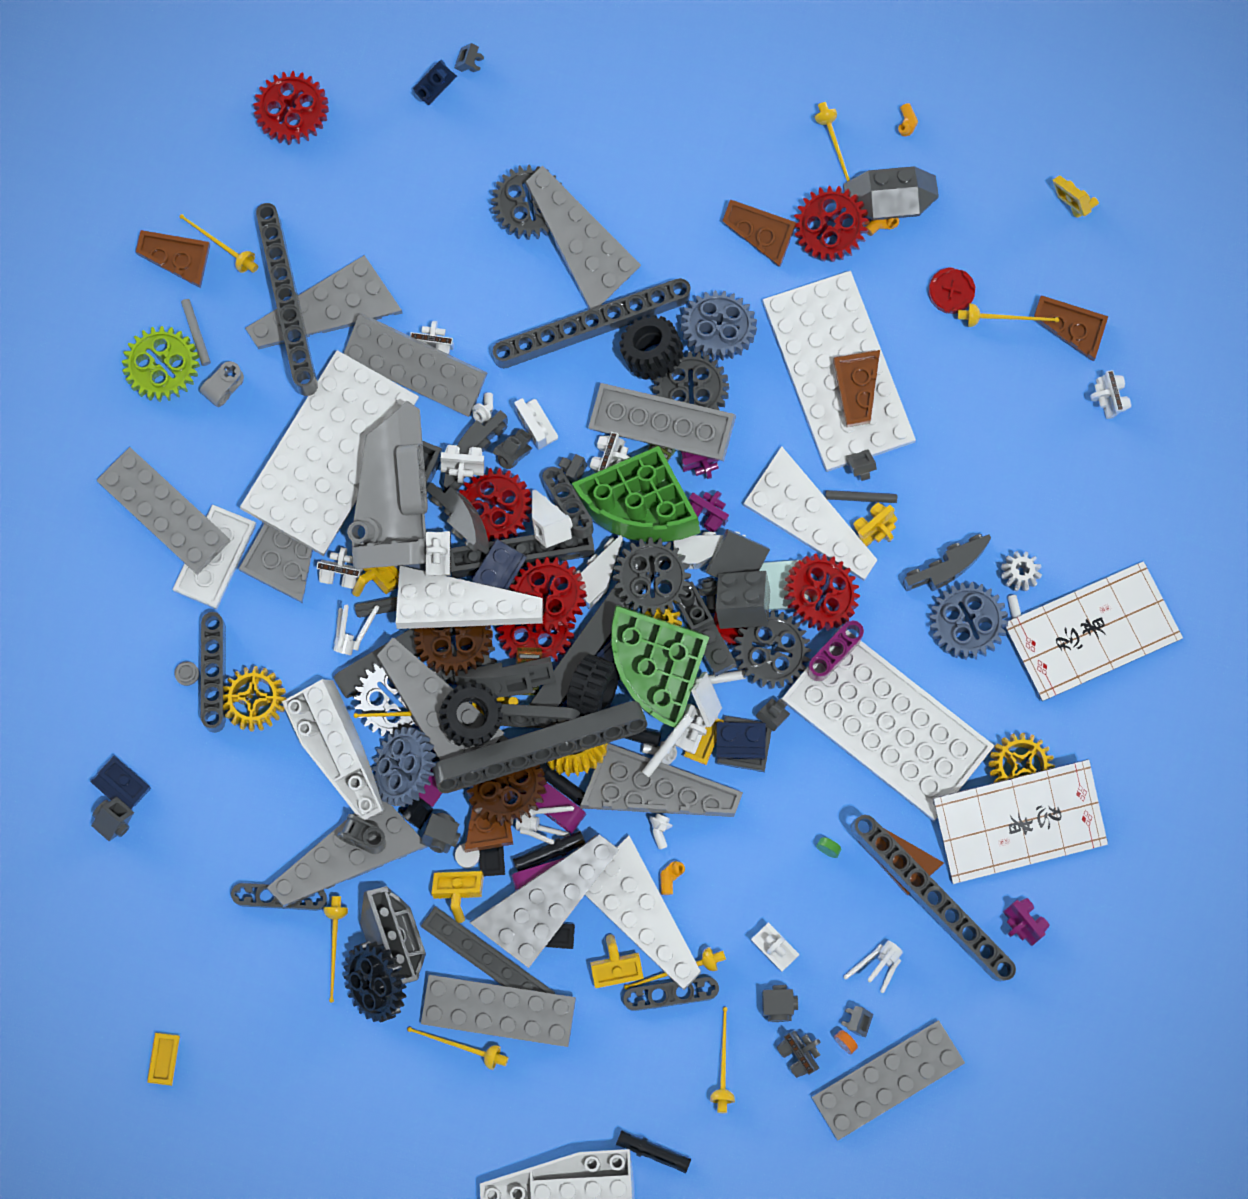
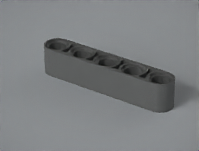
M209 612L203 616L201 621V722L209 732L217 733L223 730L226 723V710L223 708V704L226 703L223 699V694H226L223 686H226V624L220 614ZM217 620L220 622L218 628L214 630L208 629V624L211 621ZM218 644L220 647L216 653H208L210 645ZM211 668H219L217 676L209 677L207 675ZM212 691L219 692V697L215 701L207 699ZM211 715L219 716V721L215 725L207 723Z

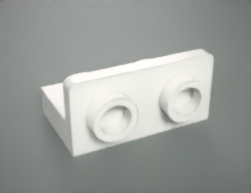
M521 398L514 402L515 412L527 432L532 436V440L538 450L558 440L556 431L536 399L525 403L524 399Z

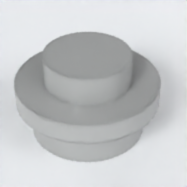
M182 662L175 669V678L179 684L190 686L198 680L199 670L192 662Z

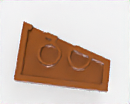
M731 199L723 218V222L781 267L797 224L796 222Z
M141 230L136 254L201 288L210 250V242Z
M1041 295L1034 317H1058L1059 322L1035 321L1086 357L1095 361L1109 316Z
M880 350L834 357L833 359L846 427L870 424Z
M495 791L488 793L486 797L494 795ZM472 807L464 849L465 853L514 845L511 826L508 820H505L503 826L499 825L497 819L493 824H490L488 818L483 820L480 813L476 814Z
M886 830L929 876L944 864L941 860ZM877 838L875 843L877 849L884 851L886 849V842L881 838ZM862 845V847L871 855V857L880 865V867L889 875V877L898 885V887L908 896L910 893ZM895 856L893 858V865L898 869H902L904 864L902 858ZM917 874L911 875V884L918 887L921 883L920 877Z

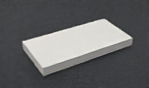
M212 504L207 518L231 541L198 575L184 564L172 590L175 593L217 610L257 523Z

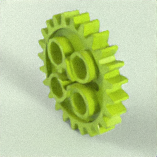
M163 326L160 327L159 332H156L154 327H151L150 334L142 330V338L135 335L136 343H128L131 351L123 352L128 359L122 360L123 366L127 367L122 371L124 375L128 376L126 381L128 384H132V390L137 391L139 389L140 397L147 393L149 401L155 395L159 402H161L163 396H166L168 401H171V394L173 393L179 398V390L181 389L188 392L186 384L194 385L191 376H198V372L194 368L200 367L199 362L195 361L199 358L197 352H193L196 347L194 344H189L190 338L188 336L183 338L182 331H178L175 334L173 327H170L168 332H165ZM159 345H167L164 351H156ZM150 349L161 363H165L167 369L176 377L171 378L160 364L157 365L155 359L146 351ZM141 361H150L148 366L139 367ZM175 361H183V364L180 367H172V364ZM165 376L164 382L155 383L157 377Z

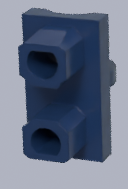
M441 59L413 89L422 101L430 105L458 76Z

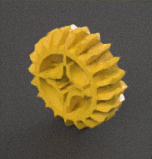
M257 666L253 667L252 673L245 667L244 675L241 676L236 671V680L230 677L227 679L231 687L223 686L224 691L228 693L223 694V699L226 701L223 704V708L228 710L225 716L227 719L233 717L231 723L234 726L240 722L241 730H244L249 724L250 732H254L255 725H258L259 730L263 731V723L266 722L269 727H272L273 724L270 719L273 717L279 721L280 717L276 712L285 711V708L279 704H283L282 701L286 700L285 697L281 696L286 693L285 688H279L283 683L280 679L275 680L276 674L274 672L267 676L268 670L266 668H263L259 674ZM250 682L247 691L238 692L243 685ZM259 682L267 684L272 689L273 696L261 693ZM256 692L258 699L254 701L252 707V703L248 699H252ZM235 702L248 706L249 717L240 714L236 710ZM271 703V706L265 713L257 716L262 706H269Z
M608 743L546 763L549 764L551 770H556L559 775L565 772L568 777L572 773L579 776V773L583 771L588 774L590 768L596 769L597 763H603Z
M1013 733L1010 735V741L1006 737L1002 738L1003 746L998 743L994 746L997 752H991L990 757L995 761H990L988 766L996 769L990 771L989 774L990 776H998L994 780V782L1034 773L1037 770L1032 765L1034 755L1037 756L1040 762V771L1054 768L1055 765L1048 763L1054 759V756H1046L1045 754L1050 748L1048 746L1043 749L1040 747L1043 743L1042 739L1034 743L1035 736L1032 734L1028 740H1025V733H1021L1018 740L1017 736ZM1013 748H1026L1029 751L1024 755H1018L1015 752L1011 753L1009 750ZM1003 757L1007 759V763L1012 768L1009 776L1005 774L1003 769ZM1028 757L1025 768L1015 774V771L1018 769L1017 766Z

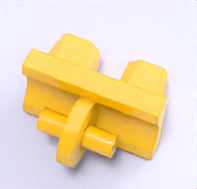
M878 502L870 510L871 516L874 517L870 522L860 517L853 523L855 531L866 547L874 540L879 543L883 538L888 542L894 539L891 532L896 528L894 523L898 519L894 514L895 509L891 505L885 507Z

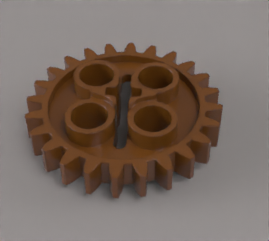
M491 625L469 626L467 628L455 627L456 657L452 656L450 627H446L441 631L435 628L414 629V634L417 637L413 638L414 645H418L415 647L416 653L421 654V662L427 660L428 668L435 665L436 673L444 669L445 676H448L450 670H454L455 676H458L459 670L462 669L465 674H468L467 667L471 666L476 670V661L484 663L483 655L490 654L487 647H492L493 645L490 639L493 637L492 630H489ZM464 645L472 646V648L467 651L461 649V647ZM441 647L448 649L443 653L437 652V649Z
M540 765L492 779V781L470 786L471 789L467 790V794L471 797L469 802L471 806H474L475 813H480L483 820L488 818L490 824H493L497 819L500 826H503L505 820H508L510 826H512L513 820L516 818L522 823V816L524 814L530 818L531 814L529 811L531 809L539 810L536 802H544L540 795L547 793L544 787L547 784L545 777H543L545 775L544 771L540 768ZM522 778H528L524 783H518ZM495 791L494 795L486 797L488 793ZM512 799H517L514 804H508Z

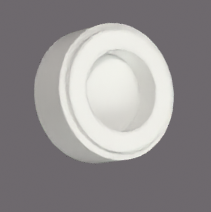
M466 843L456 849L455 859L459 866L468 869L477 865L480 854L479 850L465 853Z

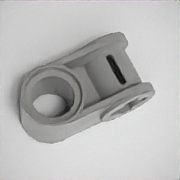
M232 361L225 362L203 383L200 393L219 408L242 385L244 374L237 363ZM230 372L236 374L234 377L228 376Z

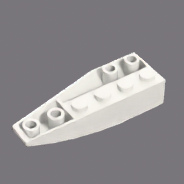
M322 679L282 701L301 745L355 814L366 821L383 812L384 808L369 761L335 682Z
M630 1149L578 1152L480 1183V1199H635Z

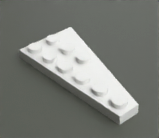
M781 446L743 506L819 554H826L827 559H831L834 556L835 564L843 561V569L850 568L851 574L865 581L877 563V558Z
M400 566L396 611L397 629L543 623V599L540 597L448 576H426V571Z
M628 836L617 847L619 851L585 896L682 990H685L699 976L701 971L632 839Z

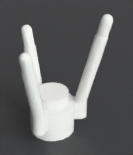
M344 605V609L339 608L333 651L352 655L353 650H359L360 643L379 610L378 605L374 607L356 641L353 640V635L345 633L349 606Z
M574 807L538 808V811L531 809L529 811L531 814L530 818L524 814L522 816V823L516 819V830L520 831V834L529 835L543 842L554 844V840L536 833L537 830L564 837L569 836L570 833L539 825L540 818L536 817L535 814L573 811Z
M889 940L884 946L879 944L875 951L853 967L843 978L847 980L879 954L877 958L880 963L868 978V982L871 983L885 965L888 967L891 965L880 990L883 994L897 966L901 962L899 958L903 951Z

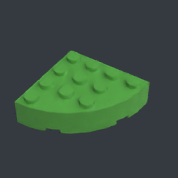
M659 446L572 483L573 489L592 520L611 533L639 541L642 539L644 542H648L650 537H652L653 542H658L660 538L662 542L685 539L701 533L698 517Z
M616 605L611 624V645L614 662L620 678L632 698L639 702L646 712L660 722L675 728L683 717L709 636Z

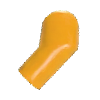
M906 103L900 107L904 120L901 125L899 124L898 131L902 136L911 135L918 124V119L911 104Z
M899 218L871 220L865 226L869 230L867 234L873 236L879 229H894L899 225Z
M671 862L661 871V895H673V881L685 871V866L682 862Z

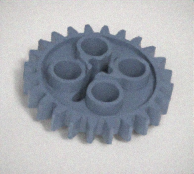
M714 290L713 296L704 292L703 299L697 295L695 302L689 301L688 308H684V313L681 317L683 340H688V347L695 345L694 353L700 350L703 351V358L711 354V358L714 360L716 355H720L721 360L724 361L725 355L733 359L734 352L741 356L743 349L748 350L750 343L754 342V335H756L757 319H754L755 311H749L750 304L743 305L744 298L735 300V293L727 297L726 291H723L722 295H718L717 291Z
M962 582L959 590L952 585V593L949 594L944 590L943 596L945 599L937 597L936 602L939 606H932V611L936 614L930 615V621L936 623L930 625V630L937 631L933 634V639L941 638L938 646L943 647L947 645L946 653L948 654L954 650L955 658L960 653H964L965 660H967L969 654H972L974 659L977 660V653L979 652L986 657V649L989 648L994 652L995 646L993 643L1001 645L1002 640L999 636H1006V631L1002 628L1008 627V621L1002 619L1008 617V612L1001 611L1005 608V603L997 604L1000 596L995 595L991 597L992 589L990 588L984 592L983 584L978 589H974L973 582L970 583L969 588H965ZM973 601H977L981 604V607L977 610H972L968 605ZM960 602L963 603L968 618L973 620V628L979 636L978 640L975 639L969 623L965 622V615L958 605ZM951 611H955L959 614V617L955 620H950L946 615ZM983 622H988L992 627L988 631H982L978 626ZM961 632H966L970 637L966 641H960L956 636Z
M402 727L401 730L395 729L394 735L388 734V742L382 740L383 749H377L379 757L373 758L377 765L371 768V770L376 772L374 779L377 781L376 785L383 802L405 807V804L412 805L413 799L419 800V793H426L424 786L431 785L428 777L434 776V773L430 770L436 766V763L431 762V759L436 754L430 752L434 745L429 743L430 737H426L424 732L411 727Z

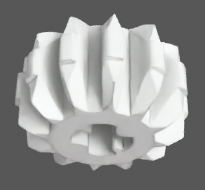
M1018 551L1014 552L1013 557L1008 555L1005 559L1006 563L1001 566V569L1005 571L1002 573L1001 578L1009 579L1006 586L1010 587L1014 584L1015 592H1018L1020 586H1022L1025 592L1029 590V585L1035 587L1037 585L1036 580L1042 576L1038 572L1042 567L1041 564H1034L1037 557L1027 558L1029 555L1027 551L1024 552L1022 557ZM1019 567L1023 568L1024 575L1019 574Z

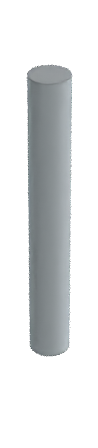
M184 299L181 301L201 364L202 366H207L211 364L191 301L190 299Z

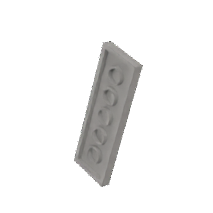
M362 313L358 315L344 351L345 355L387 379L468 417L472 414V408L477 402L488 374L475 366Z
M600 383L588 428L610 435L611 432H615L622 438L724 462L736 415Z
M131 447L96 480L197 575L231 541Z
M429 975L421 1024L569 1047L576 997Z
M938 1020L811 1098L838 1141L962 1066L965 1062Z

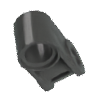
M353 814L347 815L348 821L342 832H339L337 835L340 840L372 854H379L385 849L386 840L382 829ZM372 836H378L381 838V841L377 845H371L368 843V839Z

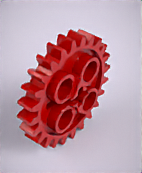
M294 71L291 72L290 77H287L286 73L282 72V78L280 79L273 75L274 82L265 80L267 88L259 87L261 94H255L256 101L258 102L253 103L254 109L257 110L254 112L255 119H258V127L263 126V133L270 132L271 140L278 136L279 143H282L285 138L288 145H291L292 139H296L297 143L300 144L301 137L309 141L308 134L310 133L317 136L315 128L323 129L321 121L328 120L327 115L324 113L329 112V107L326 105L329 103L328 98L324 97L326 95L325 90L320 89V83H313L312 76L305 80L303 72L300 73L299 77H296ZM287 90L293 91L289 96L283 95ZM305 102L313 103L309 107L302 106V104H304ZM272 109H280V112L277 114L270 113ZM293 120L300 121L297 125L289 124Z
M831 185L828 186L827 192H824L820 187L819 195L817 196L811 191L812 199L803 198L806 204L805 207H797L802 213L794 215L795 219L799 221L795 229L800 230L795 233L796 238H802L798 242L799 245H807L804 249L807 254L813 250L812 256L815 259L821 254V260L824 262L827 256H830L832 262L835 261L837 255H839L841 260H844V253L846 252L852 256L851 249L853 247L857 250L860 249L857 242L866 241L862 233H869V230L863 227V225L870 223L869 219L863 218L868 214L866 209H862L864 206L863 201L857 202L859 198L857 194L850 197L851 192L849 189L842 193L840 186L837 187L835 192H833ZM835 203L837 205L833 212L825 211L828 204ZM846 208V211L841 213V210ZM846 218L853 219V224L850 227L842 226ZM819 220L821 222L819 228L811 230V222ZM831 221L835 222L836 225L832 227L828 226L827 223ZM822 234V237L818 240L817 236ZM836 235L838 237L836 243L828 245L826 243L828 237Z
M489 468L488 475L484 474V476H480L478 479L475 476L471 477L472 484L464 482L467 490H459V492L471 502L476 510L484 509L480 517L486 529L488 542H492V539L501 540L502 537L510 539L509 535L511 533L518 537L516 530L518 528L525 530L522 523L531 521L526 514L532 513V508L529 507L532 504V498L529 497L531 495L530 490L525 489L527 487L525 481L520 482L521 479L518 474L512 478L510 470L504 475L501 468L498 469L496 474ZM494 488L490 495H484L486 489ZM515 496V500L512 503H505L508 497ZM505 517V521L502 524H495L498 518Z
M817 554L812 555L810 558L805 556L802 561L796 562L794 564L795 567L788 571L790 575L785 578V581L789 584L783 587L784 590L789 592L784 599L791 600L787 607L795 608L796 610L793 613V617L800 614L802 616L800 623L807 620L809 621L808 628L816 624L818 631L823 629L824 626L827 631L831 630L833 626L836 629L839 628L842 623L845 624L849 621V618L855 614L854 609L859 606L855 600L860 598V595L854 593L859 588V585L852 584L856 576L849 577L848 573L851 569L843 570V561L835 564L834 556L829 561L826 554H823L820 558ZM811 573L817 577V581L812 578ZM833 583L837 584L839 590L834 588ZM804 594L810 597L811 602L806 600ZM826 604H829L833 611H830Z
M548 557L545 558V562L542 564L537 558L535 566L528 562V570L525 571L520 568L519 571L522 576H515L514 581L516 584L509 586L511 591L543 599V609L544 607L546 608L543 615V623L527 624L528 630L530 631L536 626L538 634H540L543 628L546 629L547 634H550L551 628H555L556 632L559 633L561 625L568 629L567 622L570 620L576 623L574 615H582V610L579 607L586 606L585 600L581 599L587 597V592L583 590L586 588V584L584 581H581L583 579L581 573L575 574L577 571L575 566L568 569L569 564L566 560L560 565L557 557L553 563H550ZM552 576H554L555 578L553 579L550 585V579ZM537 579H545L542 585H534ZM562 583L568 584V587L564 590L557 589ZM554 606H562L559 612H551Z
M554 606L551 612L557 613L562 607ZM568 623V629L561 625L560 632L556 634L551 632L547 634L545 628L542 629L540 634L534 633L532 629L528 630L527 624H524V626H515V624L503 625L497 628V633L504 634L498 640L499 642H506L502 647L503 651L511 649L509 658L515 655L518 656V664L523 660L519 658V654L540 655V659L550 657L557 662V653L565 656L566 653L563 647H571V643L567 639H574V634L569 632V630L575 629V624ZM518 633H526L528 639L524 642H518L515 636ZM547 637L552 643L548 647H542L539 645V640ZM525 659V660H526V662H528V661H533V660H537V659Z

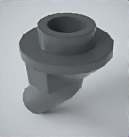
M715 578L704 579L697 586L700 596H706V607L710 613L716 611L715 594H717L718 581Z

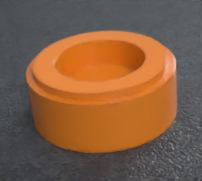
M840 1030L834 1036L838 1045L851 1055L858 1049L857 1043L847 1032Z

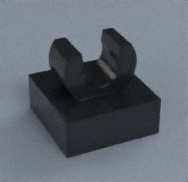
M419 798L418 801L413 799L412 805H409L406 810L400 809L399 811L402 817L410 824L421 829L434 809Z

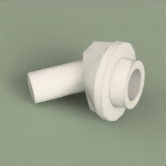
M492 393L484 394V405L477 403L472 408L473 418L483 425L491 419L493 411Z
M661 741L658 748L643 743L642 753L655 755L665 741ZM675 745L661 763L670 765L677 756Z
M656 814L655 817L650 816L653 836L658 849H664L668 845L663 832L672 828L673 825L669 824L670 818Z

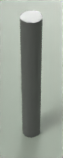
M826 490L825 498L827 500L897 503L898 495Z

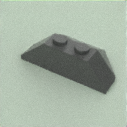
M916 166L868 170L844 183V192L849 189L851 192L850 197L857 194L859 197L857 202L863 201L864 206L862 209L868 211L865 217L871 220L917 217L939 198L936 175Z
M387 886L365 891L360 924L366 942L377 941L378 945L384 944V951L391 950L390 957H397L396 966H402L399 973L405 975V978L401 980L403 984L417 981L426 952L410 906L392 893V890Z

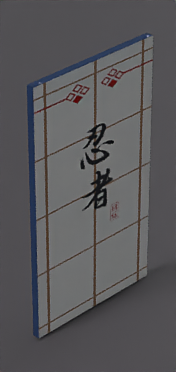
M1144 561L1008 621V627H1004L1042 702L1183 639L1182 633H1180Z
M1089 759L933 798L953 884L1108 845Z

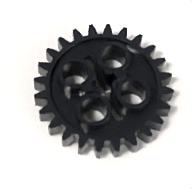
M367 941L354 946V949L349 951L350 956L345 958L349 965L343 967L348 972V975L343 976L349 983L345 988L351 991L348 997L355 999L353 1006L359 1005V1014L365 1013L366 1019L372 1018L373 1022L379 1021L381 1023L395 1018L396 1014L401 1013L400 1008L405 1005L401 999L407 997L402 992V989L407 988V986L401 981L405 978V975L399 973L402 966H396L395 964L397 957L391 958V950L384 951V944L378 945L377 941Z

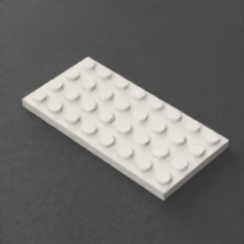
M851 271L763 299V306L826 472L847 466L846 456L869 449L874 457L916 442ZM880 350L870 424L846 427L833 359L834 357Z
M338 350L317 381V391L307 397L240 506V509L322 556L327 552L356 504L366 435L391 416L406 401L415 406L419 400V396Z
M848 630L846 631V635L849 638H857ZM862 641L823 681L811 679L808 675L807 667L781 699L788 707L933 822L937 819L933 798L958 792L995 746ZM838 646L829 648L830 653L834 656L842 654V650ZM817 663L813 665V669L817 673L826 671L823 664Z

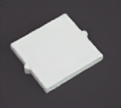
M706 671L702 672L699 679H696L691 692L708 728L712 726L715 720H718V714L722 706Z

